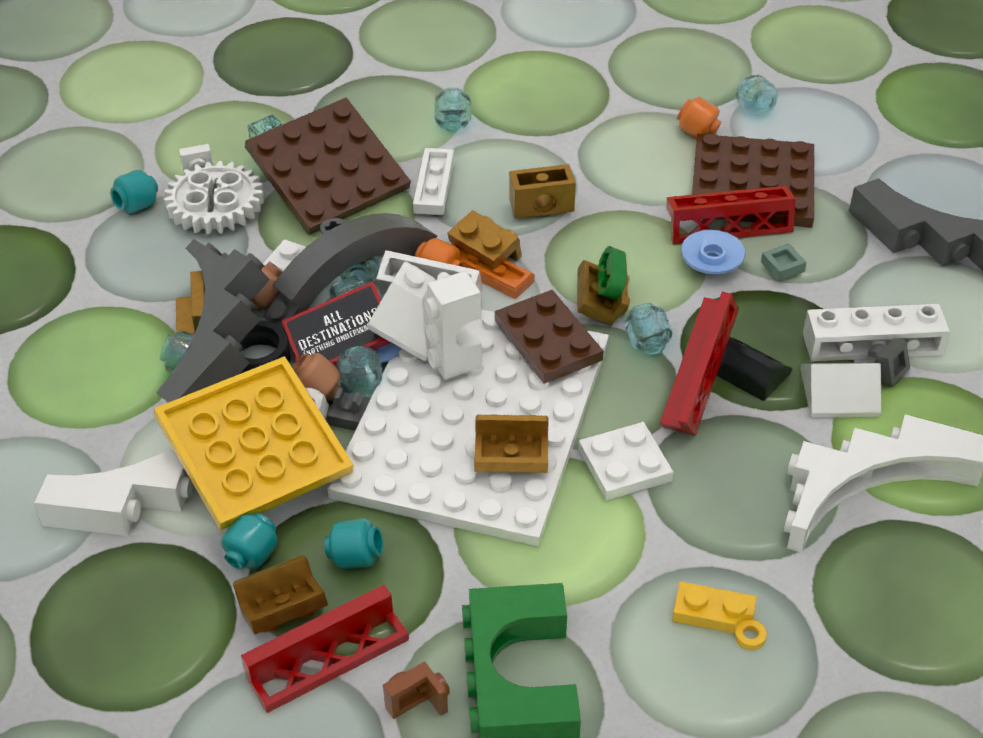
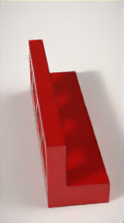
M787 186L667 197L666 209L671 216V241L673 244L683 243L689 235L695 232L712 230L708 225L718 217H724L728 221L719 231L729 233L736 238L793 232L796 198ZM786 211L785 223L772 224L768 221L775 212ZM754 214L758 217L750 227H742L738 224L745 215ZM693 220L698 224L690 233L679 234L680 221Z
M722 291L719 300L704 297L660 421L663 428L696 436L739 311L731 293Z
M383 584L242 654L241 658L247 681L266 713H269L409 640V633L393 612L392 595ZM385 622H388L394 631V634L384 639L370 636L373 628ZM345 642L359 644L357 652L349 657L335 654L337 647ZM310 660L324 662L322 670L313 675L300 673L302 664ZM274 678L288 680L284 690L270 697L263 687L264 683Z

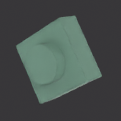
M789 243L763 252L761 257V263L777 281L805 272L807 262Z

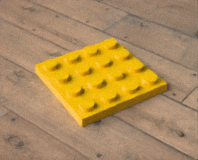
M285 356L154 408L155 419L220 531L232 526L235 520L244 514L262 513L353 472L354 464Z

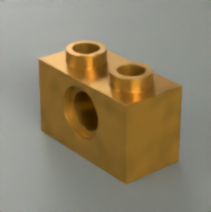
M570 165L509 171V201L514 218H530L533 216L574 212L576 182Z

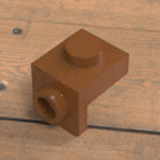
M425 661L407 672L403 671L395 674L387 683L383 684L385 708L393 719L426 700L431 702L439 715L448 712L447 695L450 694L449 686L442 674L439 672L434 674Z

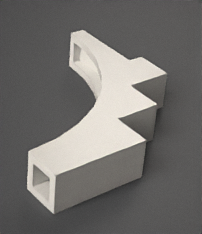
M905 414L901 428L893 427L891 437L854 428L851 441L843 440L840 451L804 441L799 455L792 453L787 474L793 476L790 490L794 491L795 495L792 505L798 506L796 512L789 510L783 532L790 534L787 549L802 553L810 533L825 514L843 500L868 488L890 482L918 479L952 481L978 487L983 474V435Z
M170 447L162 453L134 465L107 472L83 475L47 474L34 504L42 526L128 536L132 523L137 522L140 517L141 508L181 512L186 498H191L194 485L173 448Z

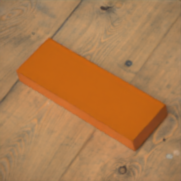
M456 246L460 250L461 261L464 263L463 267L479 270L482 283L514 299H517L534 283V273L506 259L494 269Z

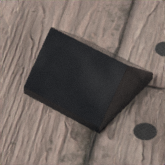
M730 336L716 376L765 401L790 375L793 368Z

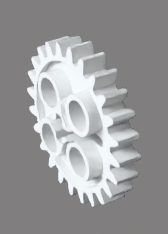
M219 161L216 166L206 162L203 168L196 164L194 165V171L184 169V176L175 175V182H168L169 189L164 190V202L169 219L173 218L175 225L182 224L183 230L193 226L194 233L205 229L206 234H210L212 229H217L221 234L224 227H228L233 231L235 230L234 224L238 223L245 226V218L254 219V212H260V204H264L263 185L260 183L259 176H254L252 169L245 171L244 165L235 168L234 162H230L227 166H223L222 161Z

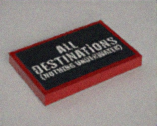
M374 282L367 283L283 320L282 324L296 359L298 360L305 353L309 355L320 353L338 367L392 343L366 328L381 302V297Z

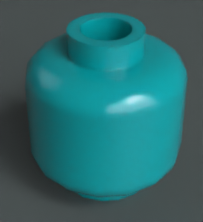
M133 170L114 180L110 194L114 205L119 210L133 214L151 207L156 202L158 185L156 180L152 176H148L144 171Z
M259 513L240 516L221 539L222 548L226 553L224 558L227 563L238 570H243L244 567L259 569L278 545V538L275 533L277 531L276 526L271 520Z
M360 518L338 521L332 526L330 535L325 537L324 549L326 556L329 559L332 558L334 564L339 569L371 567L376 562L377 557L382 555L383 537L379 527L374 526L368 519Z

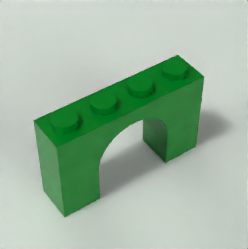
M563 583L469 589V605H462L463 629H471V638H464L466 663L473 662L474 672H467L468 697H476L477 703L476 708H469L471 734L479 733V738H580L581 716L576 684L541 687L520 686L503 678L493 665L497 655L514 643L529 640L566 638L567 609Z

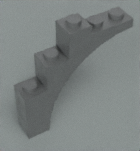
M879 178L854 187L849 211L893 254L919 244L941 266L961 261L968 257L983 271V220L951 215L916 203L893 190Z
M195 239L185 248L197 260L202 270L205 285L204 305L197 330L187 351L173 373L156 392L167 403L239 375L250 363L240 353L244 349L240 342L260 321L251 311L254 305L250 301L270 280L261 270L264 267L263 263L253 254L249 253L245 256L235 249L229 255L225 252L221 254L209 242L204 246Z

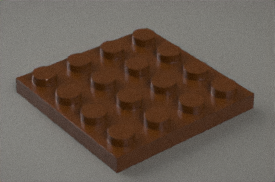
M347 97L245 140V149L308 235L319 231L321 224L327 219H345L410 188L411 180Z
M697 134L692 195L787 186L796 198L794 226L813 228L814 143L754 139L743 136L731 137L716 134ZM786 211L775 212L768 221L772 224L785 223ZM748 214L740 221L755 222L758 217L754 214ZM724 217L715 218L720 220H726Z

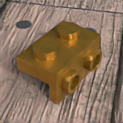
M473 210L447 232L451 243L494 269L508 256L517 261L522 257L520 239L515 232L502 228L495 224L490 217L482 216Z
M583 260L577 272V312L612 326L620 315H624L628 310L630 304L627 287L629 275H627L622 294L614 301L598 294V265Z
M202 271L190 272L191 296L176 299V341L178 347H188L199 324L205 293Z
M476 415L474 472L548 473L549 417L542 415Z
M300 555L233 582L241 614L254 635L260 632H271L285 622L298 617L311 616L318 609L328 606L325 592L313 578L308 559L305 555Z

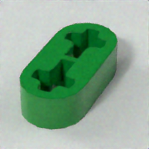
M608 246L602 253L598 264V294L615 301L622 294L626 284V253Z

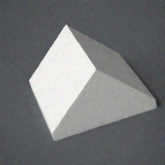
M881 363L801 364L800 370L811 418L880 417Z

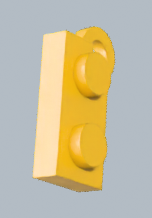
M679 581L673 622L734 633L737 644L748 650L761 648L767 637L764 625L753 620L757 596ZM747 630L754 631L758 635V637L754 639H749L743 633Z

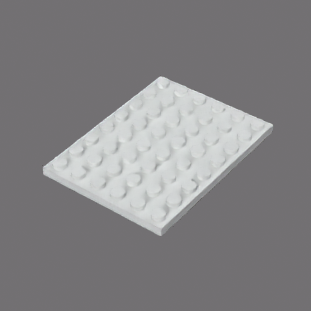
M481 309V318L468 324L482 343V368L444 380L438 369L431 367L428 358L426 361H423L404 349L399 351L396 357L389 360L346 449L347 455L354 464L353 472L332 481L327 489L328 497L333 500L539 547L603 361L544 384L495 322V312ZM588 331L603 349L604 359L609 344V335ZM476 415L548 416V473L474 472Z

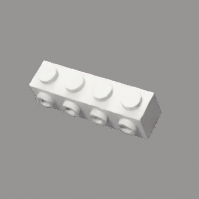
M939 304L807 310L803 329V337L811 362L876 359V357L869 356L868 351L876 344L886 346L894 338L907 341L909 357L940 356L944 353L950 333Z

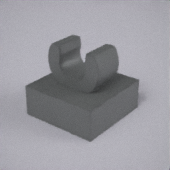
M894 338L888 345L876 344L868 351L869 356L876 357L877 360L874 363H881V384L893 387L910 369L906 340Z
M339 388L326 415L328 425L356 431L371 398L363 396L358 391L355 394L344 392L343 388Z

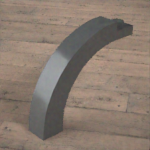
M391 213L370 214L340 224L308 245L284 269L272 285L279 290V293L263 317L267 321L279 325L285 331L282 324L283 320L308 310L323 289L350 267L366 259L384 255L386 250L415 256L420 244L437 238V235L409 217Z

